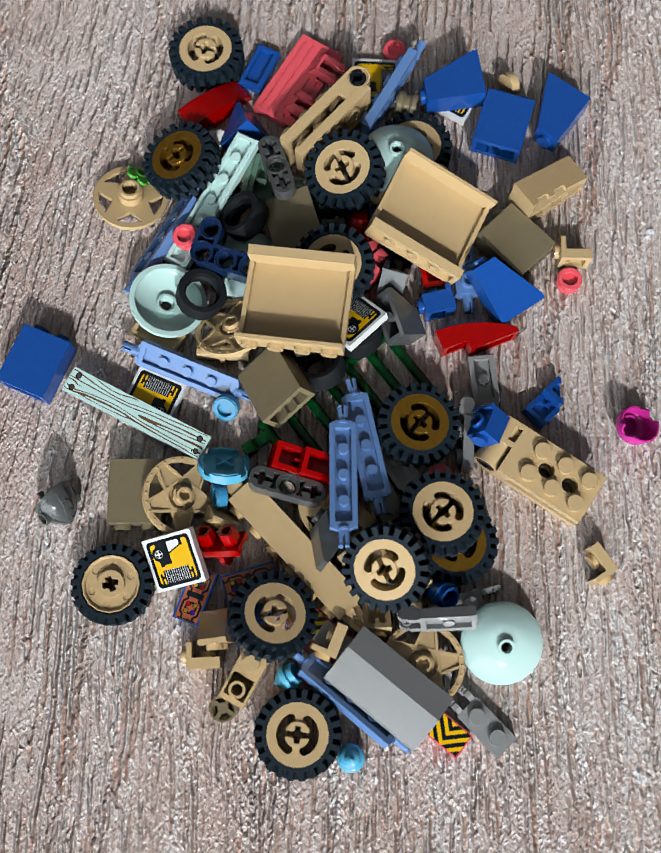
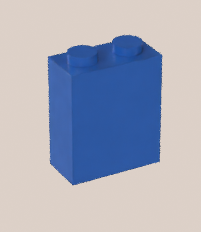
M488 88L469 151L516 164L536 101L525 96L509 94L500 89Z
M24 324L0 369V383L50 405L77 352L76 348L71 344L72 340L62 334H57V336L51 335L49 330L35 324L32 327Z

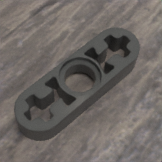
M265 136L260 139L258 149L274 196L280 200L291 199L296 193L295 180L280 140L275 136ZM268 147L273 149L274 155L270 156ZM275 164L284 166L280 171H272L270 169ZM284 179L286 189L280 186V180Z
M266 466L254 467L248 477V485L252 491L309 508H316L321 505L326 496L325 487L320 482ZM259 475L264 476L265 481L263 484L257 483ZM273 478H277L274 489L270 488ZM282 481H289L293 484L294 491L285 493L280 489L279 484ZM300 485H301V486H303V488H302V490H301L302 492H301L300 496H298L297 493H298L299 488H300ZM311 489L315 490V495H317L315 499L310 498L309 492Z

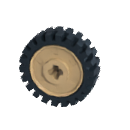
M110 543L105 546L100 545L95 547V550L88 551L86 557L78 561L79 566L74 568V578L70 582L73 590L70 591L71 596L74 597L75 601L73 602L75 606L79 608V612L87 617V619L106 626L124 625L136 620V617L141 616L145 612V608L149 607L151 597L154 596L155 581L147 559L135 549L122 544ZM111 579L118 581V585H115L116 590L108 588V585L112 584Z

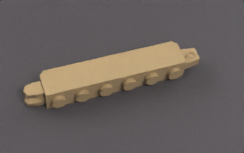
M241 482L226 485L227 492L231 496L228 501L232 505L229 509L239 521L244 518L250 524L247 530L257 541L261 537L268 544L265 548L275 560L280 557L287 564L283 569L289 576L298 577L306 585L303 590L305 592L311 591L313 594L312 600L317 597L324 606L320 609L331 621L334 618L339 622L342 620L358 633L364 626V612L358 605L359 602H357L360 597L357 594L352 597L349 593L352 588L350 585H345L344 580L346 578L330 561L321 573L316 569L311 540L269 496L252 491L248 482L245 485Z

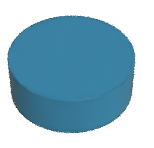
M222 394L213 403L215 416L223 421L233 420L240 411L238 399L231 394Z
M213 483L211 486V500L213 507L216 509L227 508L228 492L226 485Z

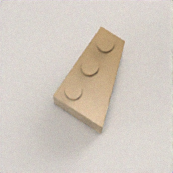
M570 156L561 160L557 159L551 165L515 182L512 191L509 193L506 207L512 202L534 222L580 191L588 177Z

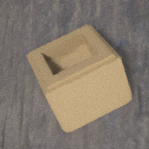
M211 504L207 506L203 519L204 524L219 530L224 525L234 524L237 529L238 524L231 512L224 509H216Z

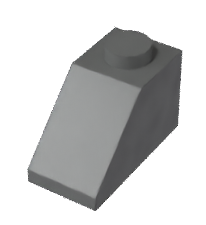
M391 250L382 269L376 296L386 288L392 287L403 297L413 263Z
M392 287L386 288L372 299L376 306L387 313L388 319L381 324V328L388 346L410 345L426 335L418 310Z
M330 506L326 511L321 508L312 519L315 525L310 531L315 566L320 573L339 549L338 532L330 530Z

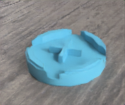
M215 447L209 449L207 454L202 453L199 455L197 470L201 477L212 483L223 485L236 484L244 481L249 476L251 461L246 454L244 456L240 455L237 449Z

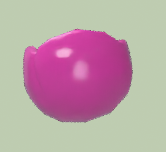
M636 405L627 406L616 417V430L619 437L631 445L649 443L658 435L659 422L650 417V410L640 408Z

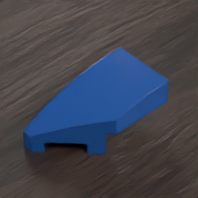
M559 376L521 412L539 430L560 411L559 408L563 404V397L560 396V384L562 382Z

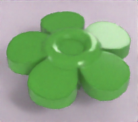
M133 164L127 166V174L130 178L142 186L150 184L143 173L145 169Z

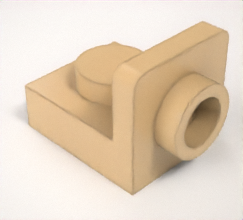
M560 235L552 249V258L556 259V268L572 267L575 269H587L593 258L592 249H584L581 246L567 248L566 235Z
M599 541L584 549L587 555L585 556L587 563L591 568L597 569L600 572L587 581L589 585L599 584L602 587L614 579L612 573L618 570V567Z
M365 602L362 605V611L364 612L363 625L383 642L388 641L392 635L390 610L386 613H380V608L376 607L372 611L368 609L370 604Z
M339 622L336 628L331 626L325 642L329 644L328 649L311 643L310 649L315 650L313 656L329 662L331 657L337 659L349 626Z
M186 640V647H182L181 650L182 664H186V669L223 668V657H216V651L199 652V657H196V642Z

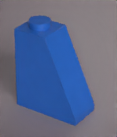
M472 50L424 78L423 87L419 90L420 105L424 104L425 113L430 114L483 106L486 89L478 51Z
M550 72L542 90L533 140L541 148L548 149L553 153L583 115L591 98Z
M481 256L470 263L471 268L465 271L492 323L504 324L545 298L541 291L496 257L485 259L484 256Z

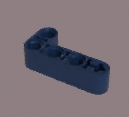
M216 217L203 219L190 249L192 259L199 268L212 270L219 276L246 284L248 275L246 273L250 263L248 254L225 247L227 233L219 219ZM218 229L215 235L208 236L211 230ZM204 252H210L206 259H199ZM226 260H233L232 265L223 267Z

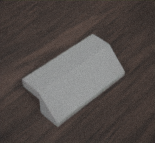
M365 626L362 627L324 676L325 680L412 752L415 751L438 723L454 699Z

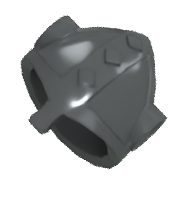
M69 481L60 482L46 494L43 491L37 493L40 502L34 511L43 525L50 523L67 525L73 522L77 512V503L81 501V497L73 489Z

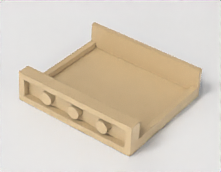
M410 148L399 162L363 234L445 283L452 285L461 279L464 272L462 265L489 210L498 201L493 199L488 192L472 186L467 179L458 177L448 171L446 166L435 163L427 158L422 151Z
M249 244L247 254L250 263L238 332H234V338L237 343L247 349H256L257 346L267 347L268 350L273 352H283V349L294 350L295 353L300 355H309L310 352L321 353V356L327 358H336L337 355L344 356L357 269L356 254Z

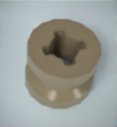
M400 90L395 115L399 114L400 116L403 112L409 111V117H413L414 111L417 110L419 93L411 95L407 94L404 90Z
M218 695L211 700L209 705L211 717L218 722H228L234 719L239 711V707Z

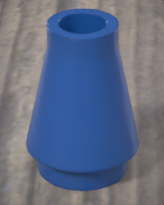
M431 579L433 585L427 588L424 594L436 606L455 607L459 601V591L452 583Z

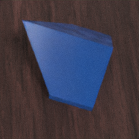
M238 102L235 105L220 145L227 150L237 132L258 141L270 135L256 116Z

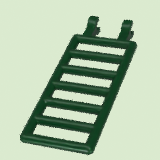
M382 332L383 339H382L381 345L386 342V339H385V336H384V333H383V332ZM401 345L389 346L419 384L427 383V388L431 389L433 386L431 381ZM376 353L366 357L392 391L394 389L397 391L399 386H402ZM345 358L347 375L351 379L356 378L359 390L368 393L371 405L379 412L383 402L353 366L363 358ZM336 385L328 391L337 403L342 405L341 400L345 395ZM312 397L306 404L329 433V423L333 421L316 399ZM295 414L287 420L306 447L323 451ZM261 419L258 421V427L262 433L241 446L249 459L268 443L273 444L277 440H281L271 425L263 423ZM273 478L270 488L274 489L277 478ZM282 481L279 486L281 487L286 481Z

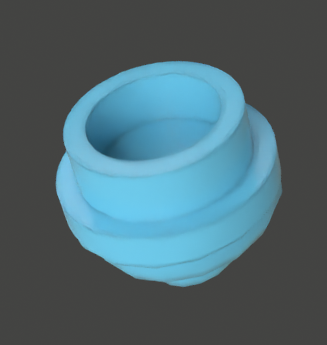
M284 662L279 665L275 674L274 685L285 690L298 688L299 683L303 681L297 675L299 666L295 662Z
M355 743L343 745L337 754L338 765L347 773L359 771L365 763L363 749Z

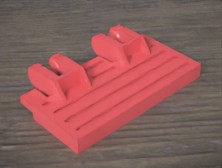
M303 34L254 103L253 111L283 128L291 127L297 121L296 118L305 110L301 105L310 108L323 89L324 83L332 86L338 80L333 73L326 69L339 75H344L347 70L345 65L341 63L344 55Z

